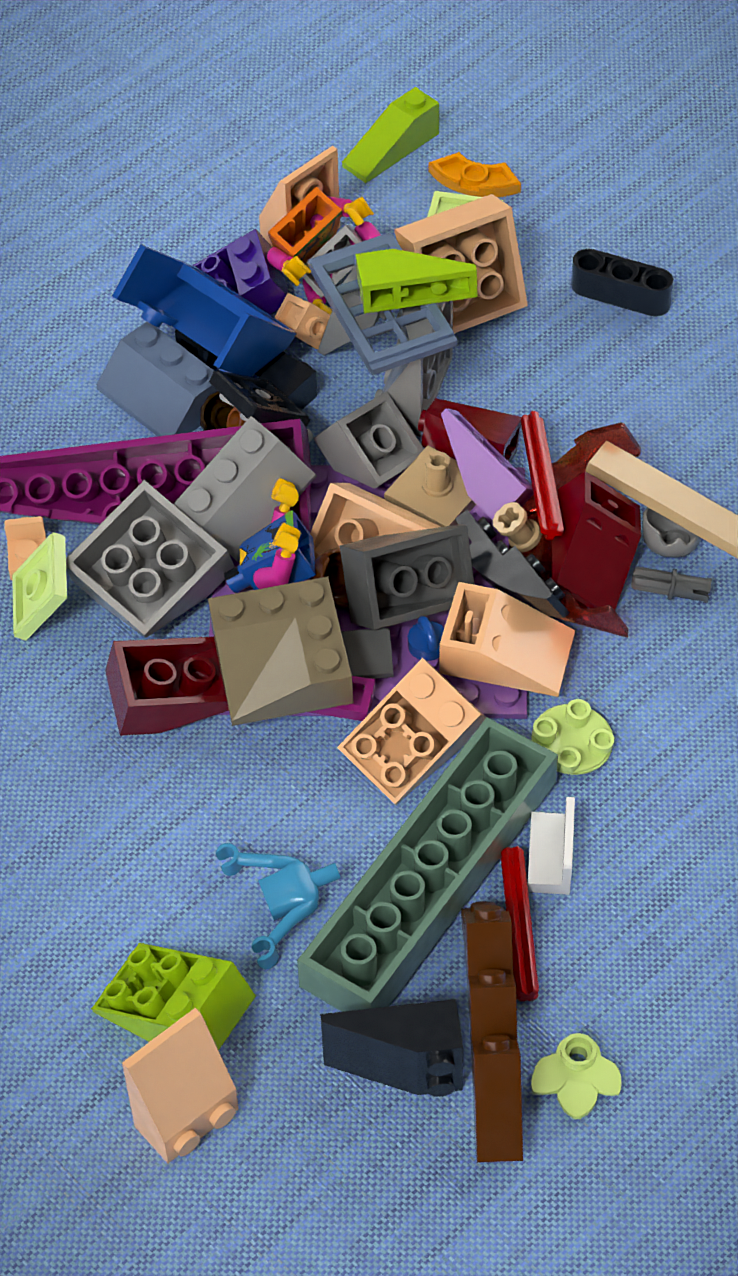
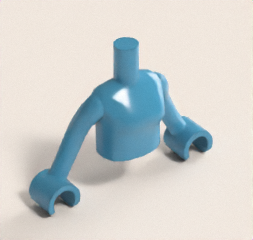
M231 843L221 844L216 850L218 860L233 857L232 860L221 866L222 872L228 876L239 873L242 866L281 869L258 880L273 920L284 917L268 936H259L252 943L254 953L270 950L268 954L259 957L257 960L259 967L270 969L276 965L279 959L276 945L298 922L317 910L319 901L318 888L341 879L335 863L311 871L304 862L295 857L276 854L242 853Z

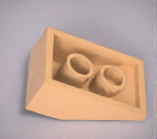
M333 145L279 181L259 215L260 234L272 247L268 231L315 187L320 189L327 197L339 198L338 150Z
M196 1008L122 1062L134 1127L167 1163H170L177 1156H186L191 1153L203 1136L214 1128L220 1129L227 1125L238 1110L236 1087L202 1014Z

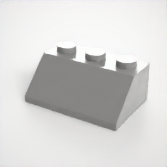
M250 416L173 505L227 549L229 555L240 563V545L271 524L274 508L281 504V502L271 498L276 481L282 478L293 483L300 496L317 475L276 436Z

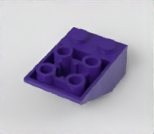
M256 228L193 265L268 314L279 310L287 293H289L284 274L268 262L267 253L272 246Z

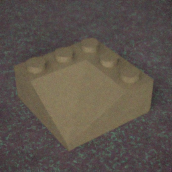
M328 577L208 598L211 626L232 726L353 704L352 675Z

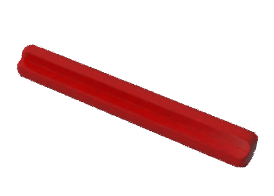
M518 846L513 848L506 847L501 851V865L506 911H509L512 921L513 976L516 985V999L520 1002L534 1001L538 998L539 986L524 851Z

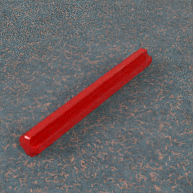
M531 411L529 415H523L521 418L522 432L540 532L545 534V539L553 540L555 536H562L564 527L543 418L539 417L537 411Z

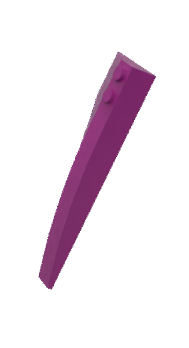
M301 419L261 424L311 469L308 430ZM242 426L0 456V512L100 525L144 480L174 504ZM311 484L299 496L297 503L290 507L309 533L311 532Z

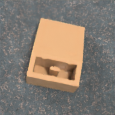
M458 582L440 641L439 672L444 675L559 697L575 630L498 589Z
M422 658L337 748L397 805L468 742L486 717L440 672Z

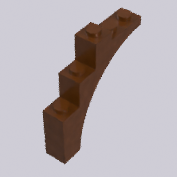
M489 901L474 902L470 904V908H461V925L468 990L477 1162L523 1161L521 1057L517 1040L512 921L509 911H505L504 907L496 906V903Z

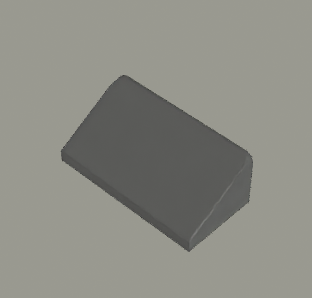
M389 628L341 631L352 676L370 679L394 677Z

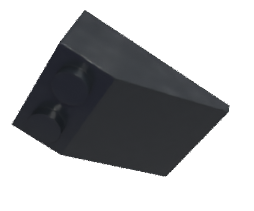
M456 999L320 1014L325 1066L416 1095L429 1094L434 1097H442L454 1091L462 1090L463 1042Z

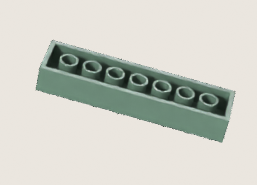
M486 717L298 958L299 987L342 1012L389 1007L461 911V908L464 907L499 860L501 851L511 844L531 817V812H535L555 785L558 754Z

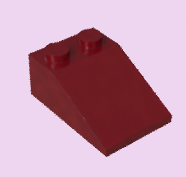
M214 636L113 641L105 672L120 736L158 734L229 711Z

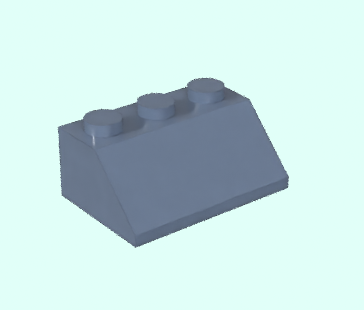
M145 322L120 340L96 384L97 390L156 436L189 433L200 427V408L210 394L217 392L209 383L214 370L159 328L148 322Z

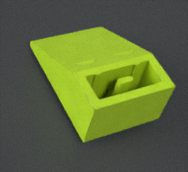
M139 943L129 954L123 966L105 987L103 993L91 1009L95 1014L150 1042L196 1008L202 1014L219 1051L256 995L231 961Z

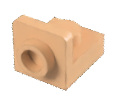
M287 293L274 318L297 333L295 338L300 339L315 349H319L330 314L308 301Z
M41 516L21 517L4 521L10 580H12V575L47 538L44 520Z

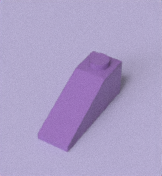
M446 408L441 413L467 494L477 504L473 508L474 511L491 524L495 513L503 505L515 502L522 507L533 496L532 484L458 411Z

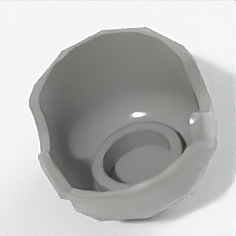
M648 507L643 512V540L652 552L660 556L675 558L686 556L697 548L702 538Z

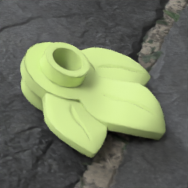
M575 1033L564 1038L559 1043L555 1054L548 1055L539 1060L533 1071L531 1088L534 1095L557 1094L558 1102L563 1111L568 1116L578 1120L587 1116L593 1110L598 1093L607 1096L619 1095L622 1080L616 1064L601 1056L597 1043L588 1035ZM574 1054H581L586 1060L574 1061L570 1057Z

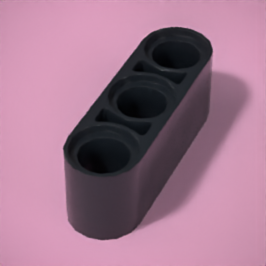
M582 249L573 256L571 287L576 294L649 316H662L670 310L673 276L663 268L595 249Z

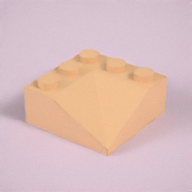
M493 194L394 229L396 240L403 251L476 265L477 297L453 301L454 334L528 306L512 207Z

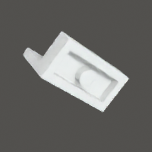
M566 797L565 814L531 812L528 892L570 895L575 797Z

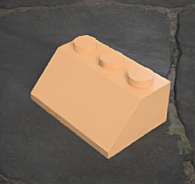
M330 483L310 535L314 539V555L316 559L327 550L340 548V545L355 541L441 526L351 483Z

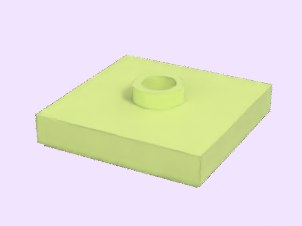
M55 532L50 534L12 575L13 634L16 638L27 641L67 599L65 536Z

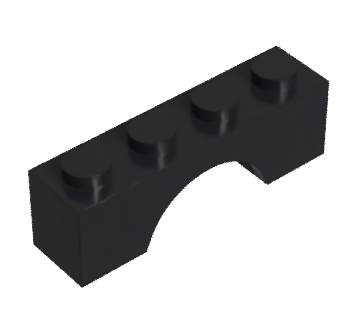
M177 329L175 330L176 342L211 369L217 368L214 365L218 358L216 355ZM284 351L256 373L260 379L270 380L301 410L317 397L316 371L307 363L296 360L284 353Z

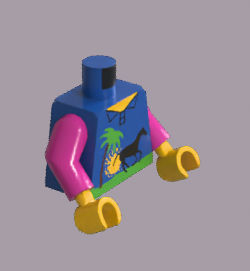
M282 478L276 481L271 498L281 502V504L274 508L271 524L240 545V565L224 573L225 580L234 593H238L249 586L257 590L301 582L316 575L314 539L296 513L290 509V507L297 503L299 498L298 491L293 483Z

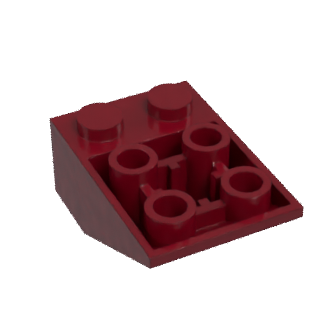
M584 471L557 489L564 532L562 536H555L552 540V579L564 593L610 619L614 615L641 538L640 506Z

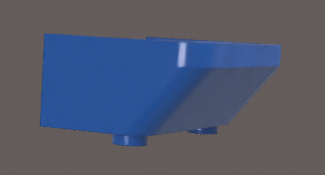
M140 244L112 294V297L116 300L142 310L143 313L140 317L158 328H160L162 323L170 325L216 355L218 358L214 365L224 372L252 377L287 349L297 334L294 330L202 270Z

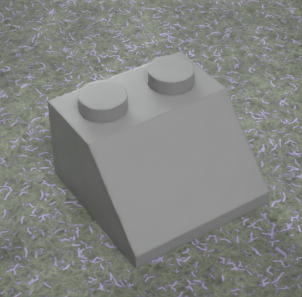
M387 391L336 421L313 438L334 471L374 489L408 468L424 450Z

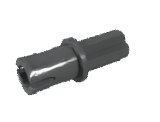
M635 567L631 587L634 590L668 595V600H672L674 596L707 603L712 578L679 574L677 569L667 572Z

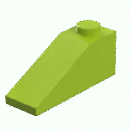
M417 87L412 88L391 102L342 161V167L364 183L369 182L439 134V102Z
M398 249L355 254L357 282L364 314L477 297V269L475 264Z

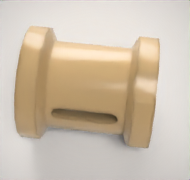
M507 503L494 515L493 526L501 535L508 537V542L512 548L516 546L521 552H526L533 549L539 543L542 536L539 524L532 519H528L527 512L518 503Z

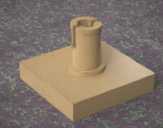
M427 446L384 493L385 500L441 527L459 525L455 519L466 509L470 512L476 505L467 494L457 461L446 453L437 451L430 446Z

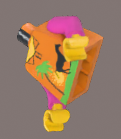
M315 187L268 231V236L273 245L267 253L268 262L271 266L284 273L295 286H298L300 284L299 279L306 273H311V270L305 263L337 233L341 217H351L355 225L358 226L364 223L363 219L374 213L363 197H359L354 201L338 197H327L320 189Z

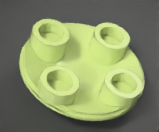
M574 699L568 704L554 706L546 710L533 724L532 741L558 754L557 771L569 775L590 773L600 768L611 755L614 736L609 724L599 713L591 709L589 703L582 699Z

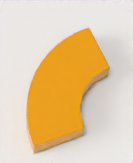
M460 152L428 162V172L438 182L456 192L478 197H485L490 194L496 197H505L521 193L520 181L505 162L492 165L468 160Z

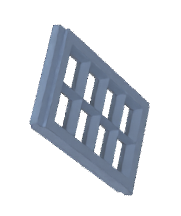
M390 232L308 260L311 274L369 373L372 375L458 346L452 328L436 303L420 305L422 310L398 318L394 317L391 310L383 311L388 321L364 330L361 329L356 321V316L364 314L362 304L349 308L342 295L359 290L357 279L336 286L329 274L354 265L356 266L355 254L387 249L402 250L396 238ZM428 319L435 332L408 340L401 327ZM394 330L401 344L375 352L368 339Z

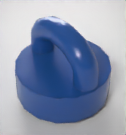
M426 616L419 617L417 624L412 626L407 636L408 649L412 656L419 660L423 658L426 661L438 659L444 627L437 622L430 621Z

